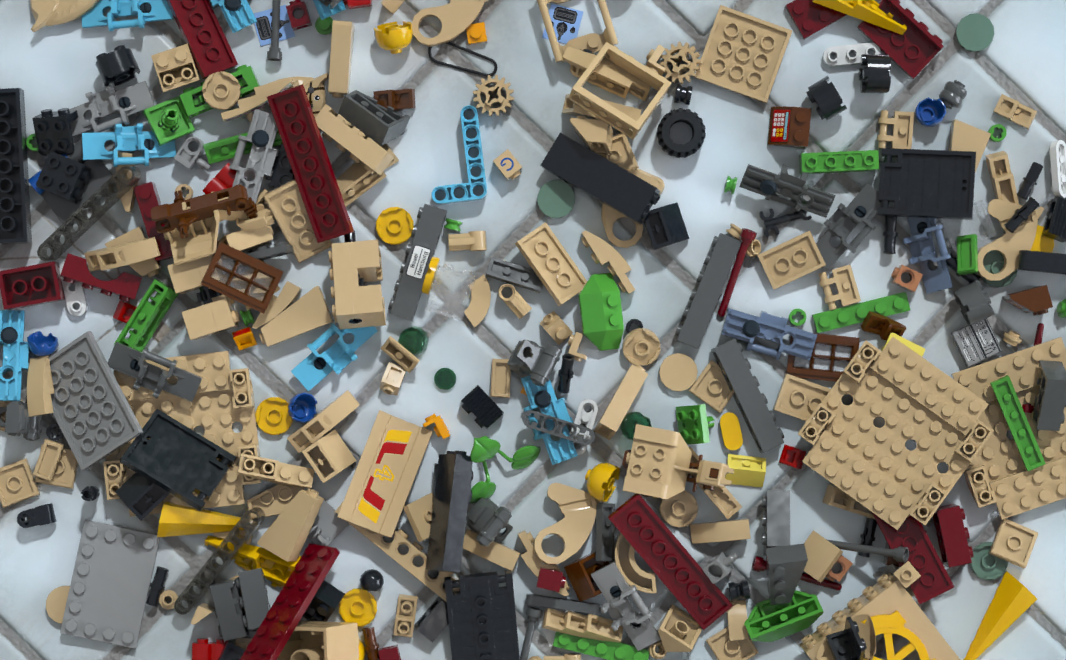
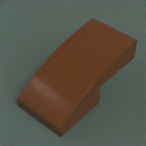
M415 89L373 91L374 99L378 100L377 104L388 108V106L393 107L394 110L416 108Z
M871 311L868 312L861 325L863 331L878 334L883 340H887L890 333H895L902 337L906 330V326Z

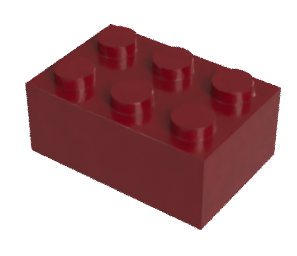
M53 261L0 271V290L4 310L65 300L59 262Z
M956 504L940 506L933 515L943 565L949 568L972 563L971 558L974 557L972 547L968 546L967 539L970 538L968 528H964L963 508L960 509V506Z

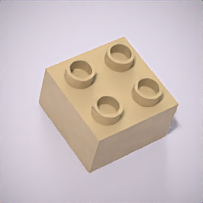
M299 621L277 660H359L358 625L353 622Z

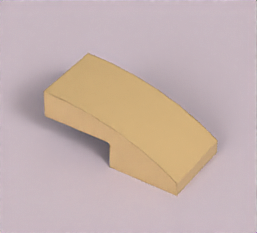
M1003 94L993 111L1028 130L1037 114L1036 110L1022 105L1019 101Z
M737 600L731 602L733 606L727 611L729 641L748 640V631L744 624L747 620L746 601Z

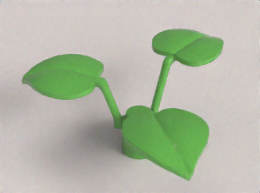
M487 436L474 438L470 458L475 463H483L486 481H480L471 488L472 499L470 503H477L481 498L487 499L496 490L495 483L490 482L486 459L493 458L498 452L507 461L512 462V469L519 470L531 465L539 456L541 448L525 446L517 450L513 458H510L500 450L501 445L498 441L489 439Z

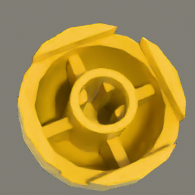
M403 21V25H399L397 22L378 25L377 28H374L376 42L382 49L390 50L391 54L401 53L402 49L406 48L413 38L412 23Z
M600 463L594 466L592 470L589 469L585 480H587L586 486L590 495L602 502L608 501L616 486H613L615 479L619 480L620 468L609 463Z

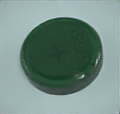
M449 368L439 369L434 376L435 384L443 390L452 388L456 383L454 371Z

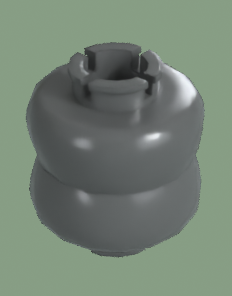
M954 80V82L948 81L945 84L944 90L939 94V98L948 109H952V107L959 108L962 100L967 95V91L964 89L965 85L957 80Z

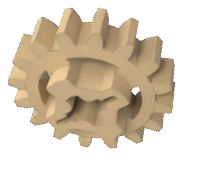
M678 42L677 47L671 44V50L665 48L667 54L661 55L664 62L659 64L666 69L663 74L667 73L666 78L668 80L672 78L673 83L679 80L680 84H683L685 79L691 82V76L697 77L695 71H701L697 66L702 63L700 59H697L700 53L695 52L696 48L694 46L689 49L690 45L687 42L684 46L681 42ZM689 53L692 56L693 63L688 60ZM683 60L686 64L678 65L676 62ZM669 63L673 65V73L669 69Z
M488 75L487 81L481 78L482 84L475 85L478 91H473V94L477 95L473 101L479 102L476 108L482 107V114L488 111L490 117L493 112L496 113L497 117L499 116V111L506 113L505 107L511 108L512 105L509 101H514V97L510 96V94L514 93V90L508 89L511 83L505 84L504 77L498 80V75H495L494 79H491V76ZM496 83L495 87H486L488 84ZM502 88L506 91V99L501 96ZM497 90L498 99L494 98L490 101L489 93H494ZM481 93L486 96L484 104L481 101ZM494 104L502 105L498 108H491Z

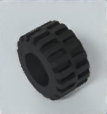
M678 108L677 110H671L661 119L657 128L658 143L668 155L676 156L675 158H685L696 153L702 146L706 136V128L702 118H699L696 112L693 113L690 109ZM677 122H684L692 129V138L686 144H677L670 137V129Z

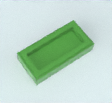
M977 235L957 236V273L959 275L977 273Z

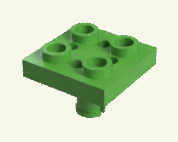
M179 96L143 111L159 146L195 131Z
M705 404L676 407L678 431L686 444L710 443L708 428H713L715 423H708L714 421L712 416L707 417Z

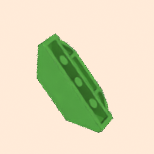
M611 273L593 274L578 295L582 332L600 351L619 349L624 331L620 290Z
M795 590L790 603L771 605L770 598L757 603L744 624L751 641L774 642L809 628L824 612L816 595Z

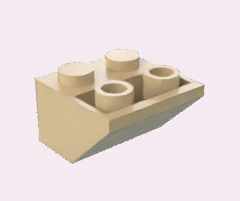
M188 43L151 55L163 92L200 81L198 68Z
M577 116L570 119L576 134L590 150L595 153L611 154L614 134L611 125L598 117L588 119L585 116Z
M336 429L302 451L323 483L357 461Z

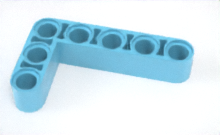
M471 105L464 106L460 113L469 183L435 187L431 196L433 201L440 205L481 200L487 195L478 113L476 108ZM472 110L475 113L474 118L470 120L465 119V111ZM469 129H474L477 131V135L475 138L469 139L466 136V132ZM471 148L479 150L477 157L472 158L468 155ZM479 167L482 173L480 176L474 177L471 175V169ZM474 187H483V194L480 196L474 195ZM457 188H462L465 191V195L462 198L454 196V191ZM439 190L446 193L445 199L441 201L435 198V194Z

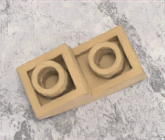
M399 594L393 635L413 637L418 596Z

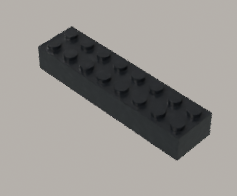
M21 88L0 89V245L32 243L24 90Z

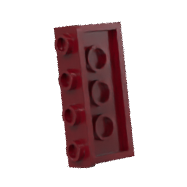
M882 0L878 8L886 14L890 12L894 15L892 19L897 23L905 24L907 30L904 34L895 33L866 21H862L857 28L875 43L881 51L889 55L890 59L911 79H914L944 47L942 45L943 41L937 35L930 34L927 31L929 28L923 22L915 20L913 18L915 15L909 9H904L899 5L901 3L899 0Z

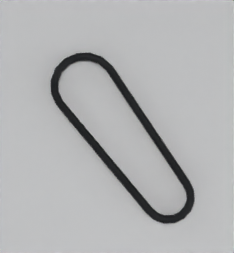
M446 42V44L493 62L495 66L494 71L490 74H485L437 61L432 57V47L428 49L430 59L437 64L486 77L488 75L493 76L497 71L495 60L451 42Z

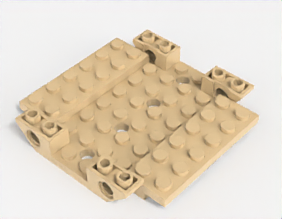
M892 337L883 351L865 340L844 369L840 378L799 431V436L814 445L802 462L896 530L900 528L908 515H911L926 526L994 432V430L978 420L989 404L896 338ZM844 395L852 396L853 402L851 405H844L842 403ZM877 417H881L885 421L884 426L881 428H877L873 424L874 419ZM914 440L916 442V449L912 451L907 450L905 447L906 441ZM944 462L948 465L946 473H940L937 470L939 463Z
M1062 337L951 374L955 381L989 404L978 420L990 427L994 432L964 471V476L978 508L995 503L1001 520L1066 498V407L1064 408L1065 419L1064 423L1060 426V431L1037 430L1033 422V412H1024L1046 463L1027 471L1014 439L1010 440L1006 436L1009 427L990 382L1008 375L1021 406L1026 404V402L1034 406L1035 396H1038L1040 385H1037V378H1041L1042 374L1039 360L1062 362L1066 370V349Z
M229 351L166 358L171 361L176 360V367L202 377L193 402L164 390L161 391L157 399L152 396L153 391L141 386L138 390L133 389L136 378L114 370V376L141 428L145 426L155 410L159 409L193 431L197 426H202L205 430L203 437L236 456L233 465L227 466L229 467L228 472L209 500H204L205 505L202 509L245 504L243 485L261 483L260 479L237 473L241 453L260 457L254 393L249 368L231 370ZM146 360L147 363L155 365L166 371H169L170 369L151 360ZM171 376L170 378H167L168 382L171 384H176L178 382L176 376ZM234 422H240L243 425L241 432L236 433L233 431L232 425ZM135 438L105 457L106 461L103 462L107 500L120 499L115 491L135 473V471L120 463L122 456ZM170 493L149 514L161 513L164 502L194 507ZM129 509V515H130V517H131V516H136V515Z

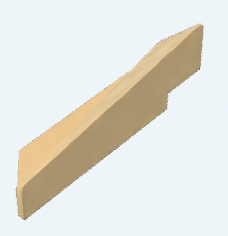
M567 47L562 58L564 59L563 61L568 62L571 66L570 72L572 75L580 78L596 55ZM607 58L601 60L587 80V82L624 99L629 92L645 101L651 89V86Z
M387 143L381 146L394 157L386 168L399 161ZM363 162L353 163L336 179L345 206H348L386 177L384 171L381 175H378L376 172L371 174L363 168L365 165Z

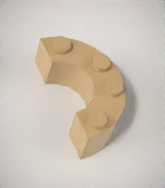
M619 533L614 547V559L622 576L630 586L635 585L639 591L657 593L655 573L645 571L637 565L634 558L635 549Z

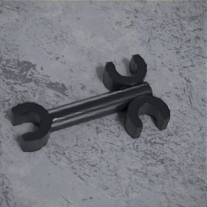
M772 208L769 209V217H765L763 211L759 212V216L764 221L766 228L764 230L766 238L769 237V229H774L775 234H779V229L775 225L797 219L807 221L812 217H805L803 215L804 210L802 209L798 212L773 218L774 210Z

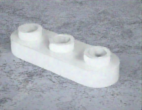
M875 43L832 46L824 51L823 61L828 66L861 64V55L868 54V49H873L874 55H880L881 51ZM849 51H854L855 57H850ZM830 53H835L836 59H831Z
M1058 140L1053 141L1049 147L1050 172L1052 175L1051 190L1056 198H1065L1066 144L1064 141Z
M65 260L60 264V274L64 266ZM61 277L69 313L74 316L85 314L88 305L84 288L81 287L82 283L75 281L76 289L71 291V284L63 281L64 278ZM75 303H79L80 308L78 310L74 309Z
M591 399L583 400L579 405L574 423L578 425L584 423L587 428L592 430L598 412L596 402ZM586 405H590L592 407L591 412H586L584 410ZM576 428V434L573 439L577 440V436H580L586 442L590 438L589 431L580 433V429ZM581 444V447L576 449L577 455L583 454L586 451L587 445Z

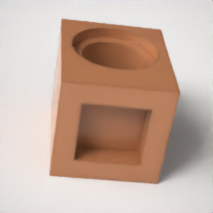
M899 265V268L895 267L891 274L893 278L891 283L910 292H915L923 274L904 265ZM904 272L910 276L908 283H904L901 280V275Z
M842 555L836 561V563L841 565L840 571L833 573L830 570L826 575L832 582L835 579L840 582L853 564Z

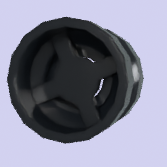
M743 580L740 583H728L731 602L737 601L740 598L744 600L750 599L747 580Z

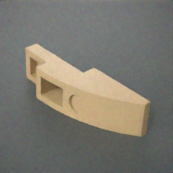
M583 231L581 233L583 237L580 239L586 248H591L593 252L591 257L596 264L600 263L601 266L607 262L610 264L607 268L612 276L616 275L620 282L617 284L623 293L627 292L630 294L635 291L626 275L627 272L632 270L626 260L606 241L590 232Z
M155 237L125 242L117 246L88 251L84 255L91 272L113 269L160 256Z
M347 390L310 421L288 436L287 439L297 452L300 453L336 426L360 404Z
M241 453L237 473L272 483L311 489L315 470Z
M523 530L518 533L527 550L521 553V557L537 577L541 567L560 571L558 565H546L538 560L533 551L534 538L531 532L526 533ZM565 581L564 588H560V591L557 593L563 596L569 595L567 590L570 587L567 581Z

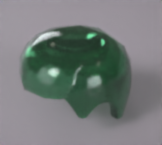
M416 326L403 330L398 339V343L414 356L425 351L429 342L427 332L421 327Z
M630 412L625 415L620 427L623 435L633 441L636 424L652 427L651 420L640 412Z

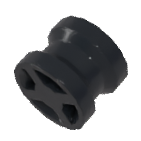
M677 84L674 103L684 102L685 105H689L692 86L682 87L681 84Z

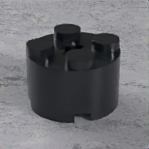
M124 45L117 46L113 52L108 54L102 53L96 57L97 62L95 65L105 86H108L109 83H114L115 86L124 84L135 78L134 73H140L131 49L125 48Z
M862 54L861 66H863V69H859V80H862L860 92H889L891 76H889V70H891L890 56Z
M828 76L809 86V91L806 92L811 103L816 102L818 105L816 111L822 120L824 118L829 120L847 109L846 105L841 106L843 100L833 83H827L830 80Z

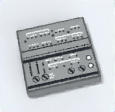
M987 318L978 323L966 325L951 333L967 368L1002 352Z

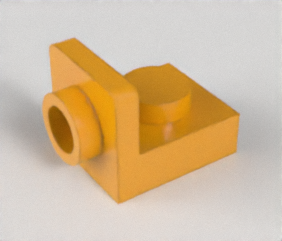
M433 414L425 418L426 423L423 426L426 427L435 423L436 426L433 428L438 437L442 436L445 439L451 436L441 415L436 417Z

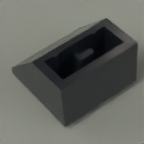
M678 203L650 210V215L644 222L653 251L689 239Z
M136 472L115 491L125 505L141 521L170 494Z
M324 580L303 617L309 621L327 622L345 593Z

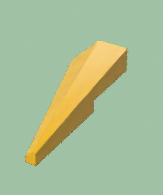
M875 0L812 1L901 35L907 30L905 24L901 25L892 19L894 15L890 12L886 14L878 8L880 4Z
M164 502L157 537L258 529L260 522L203 509L199 511L195 508Z
M209 535L205 539L207 547L211 545L220 550L219 554L222 556L228 555L235 559L234 563L248 571L262 568L264 578L271 581V586L274 588L277 586L280 588L284 587L291 573L295 570L296 564L301 559V556H299L297 561L287 562L262 547Z
M1006 571L1004 573L1002 581L995 591L994 598L989 604L978 627L976 636L971 642L967 655L963 660H976L1037 600L1009 572Z

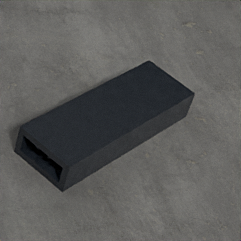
M559 133L540 165L548 172L640 225L648 219L650 215L649 210L660 199V190L562 133Z
M447 451L446 454H439L426 570L460 573L473 464L470 456L466 455L467 452Z

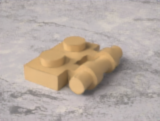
M881 110V116L878 118V124H880L879 135H877V141H879L878 149L886 148V142H892L891 148L911 149L914 112L894 111V118H888L889 111ZM887 125H893L892 136L887 135Z
M851 265L831 270L833 278L828 279L826 272L819 273V284L823 288L825 294L824 301L825 304H828L829 310L836 309V300H840L842 307L861 301ZM835 283L838 294H832L830 284Z

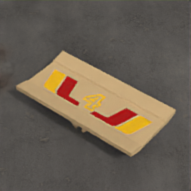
M379 410L337 517L392 538L433 431Z

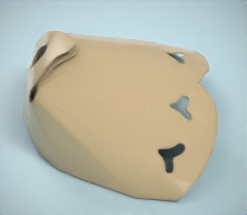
M868 614L855 616L852 618V621H856L860 639H864L867 647L863 660H872L876 653V635L873 622ZM845 623L842 625L840 631L844 630ZM826 639L818 649L817 660H834ZM825 651L826 657L822 658L821 656L824 655L823 652Z

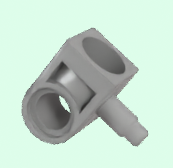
M197 137L187 138L174 156L175 160L190 170L193 169L195 164L207 171L211 168L206 161L200 158L205 151L204 142ZM198 142V150L191 152V143Z
M720 552L709 560L702 570L710 581L715 584L730 573L734 568L732 563L739 556L737 553L726 557L723 552Z

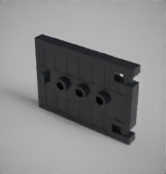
M882 148L881 156L884 157V162H881L878 200L881 202V207H878V216L972 220L976 152ZM892 157H898L897 163L892 162ZM889 202H895V208H889Z
M156 409L142 428L143 433L135 438L122 456L120 463L201 511L205 505L204 500H209L228 472L229 467L227 466L233 465L236 456L159 409Z
M505 570V575H498L497 571L460 575L459 580L452 581L451 577H444L452 660H520L512 571ZM506 582V586L499 587L498 583ZM459 587H460V591H457V592H453V591H452V588H459Z

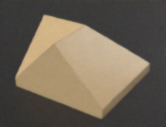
M672 604L656 630L659 633L665 652H691L702 628L693 617Z

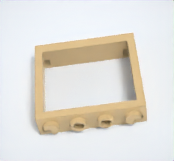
M606 42L576 82L568 99L634 140L666 95L671 82L652 71L648 66H644L636 61L632 56L625 54L616 46ZM604 57L658 91L638 121L630 118L582 87Z

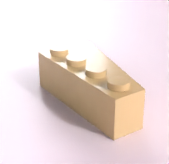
M327 104L315 117L318 128L323 132L322 136L329 142L332 140L337 142L335 146L343 153L346 150L350 152L351 155L349 157L355 162H363L365 164L363 168L371 174L376 172L378 175H381L394 157L367 137L358 128L352 126L351 123L340 114H337Z

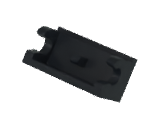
M438 597L415 624L416 630L432 643L448 625L446 601Z

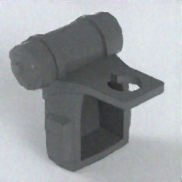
M519 341L507 365L517 374L524 375L526 373L531 375L530 380L535 385L545 386L556 363L560 360L559 356L562 351L558 346L547 345L544 348L533 341Z
M27 399L26 403H23V401H11L10 404H7V407H0V426L5 427V432L8 435L20 436L22 433L23 438L26 440L34 441L40 439L42 415L29 417ZM6 411V421L3 422L1 415Z
M481 498L466 516L467 526L478 534L476 539L483 546L488 547L495 539L502 542L513 529L508 524L512 517L509 509L501 506L499 508L497 504L488 498ZM506 527L505 532L499 535L501 529Z

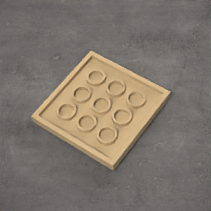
M720 5L701 57L702 63L698 65L701 71H696V79L767 103L792 30Z

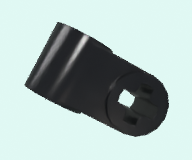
M45 504L20 512L17 517L18 524L23 528L57 522L53 504ZM26 515L28 517L31 516V520L28 521V523L27 521H23V518Z

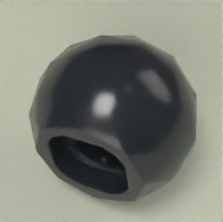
M371 569L361 575L360 586L363 590L380 591L382 589L384 578L379 571Z

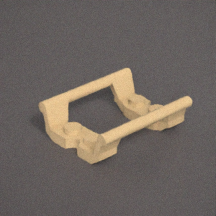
M537 0L556 62H566L563 61L562 57L567 47L581 51L590 50L593 54L599 52L606 42L611 45L618 44L605 0H597L606 27L603 34L590 33L571 39L564 46L557 41L547 4L552 2L561 4L571 0Z

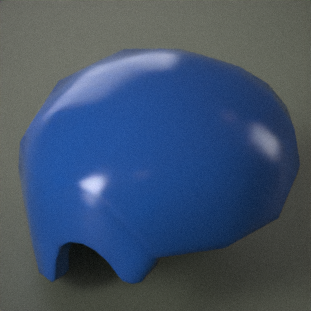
M929 97L919 102L915 109L916 119L927 127H933L941 123L946 114V106L942 100Z
M37 331L27 337L29 349L36 356L51 355L59 346L58 338L53 336L52 333L44 336L41 331Z
M309 393L295 395L288 404L289 416L298 423L310 421L317 413V400Z

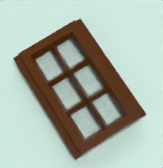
M220 242L200 284L264 314L282 277L283 271Z
M814 333L817 334L810 360L788 354L787 374L798 378L837 382L844 369L859 350L860 338ZM791 335L789 339V345H791L793 342V337Z

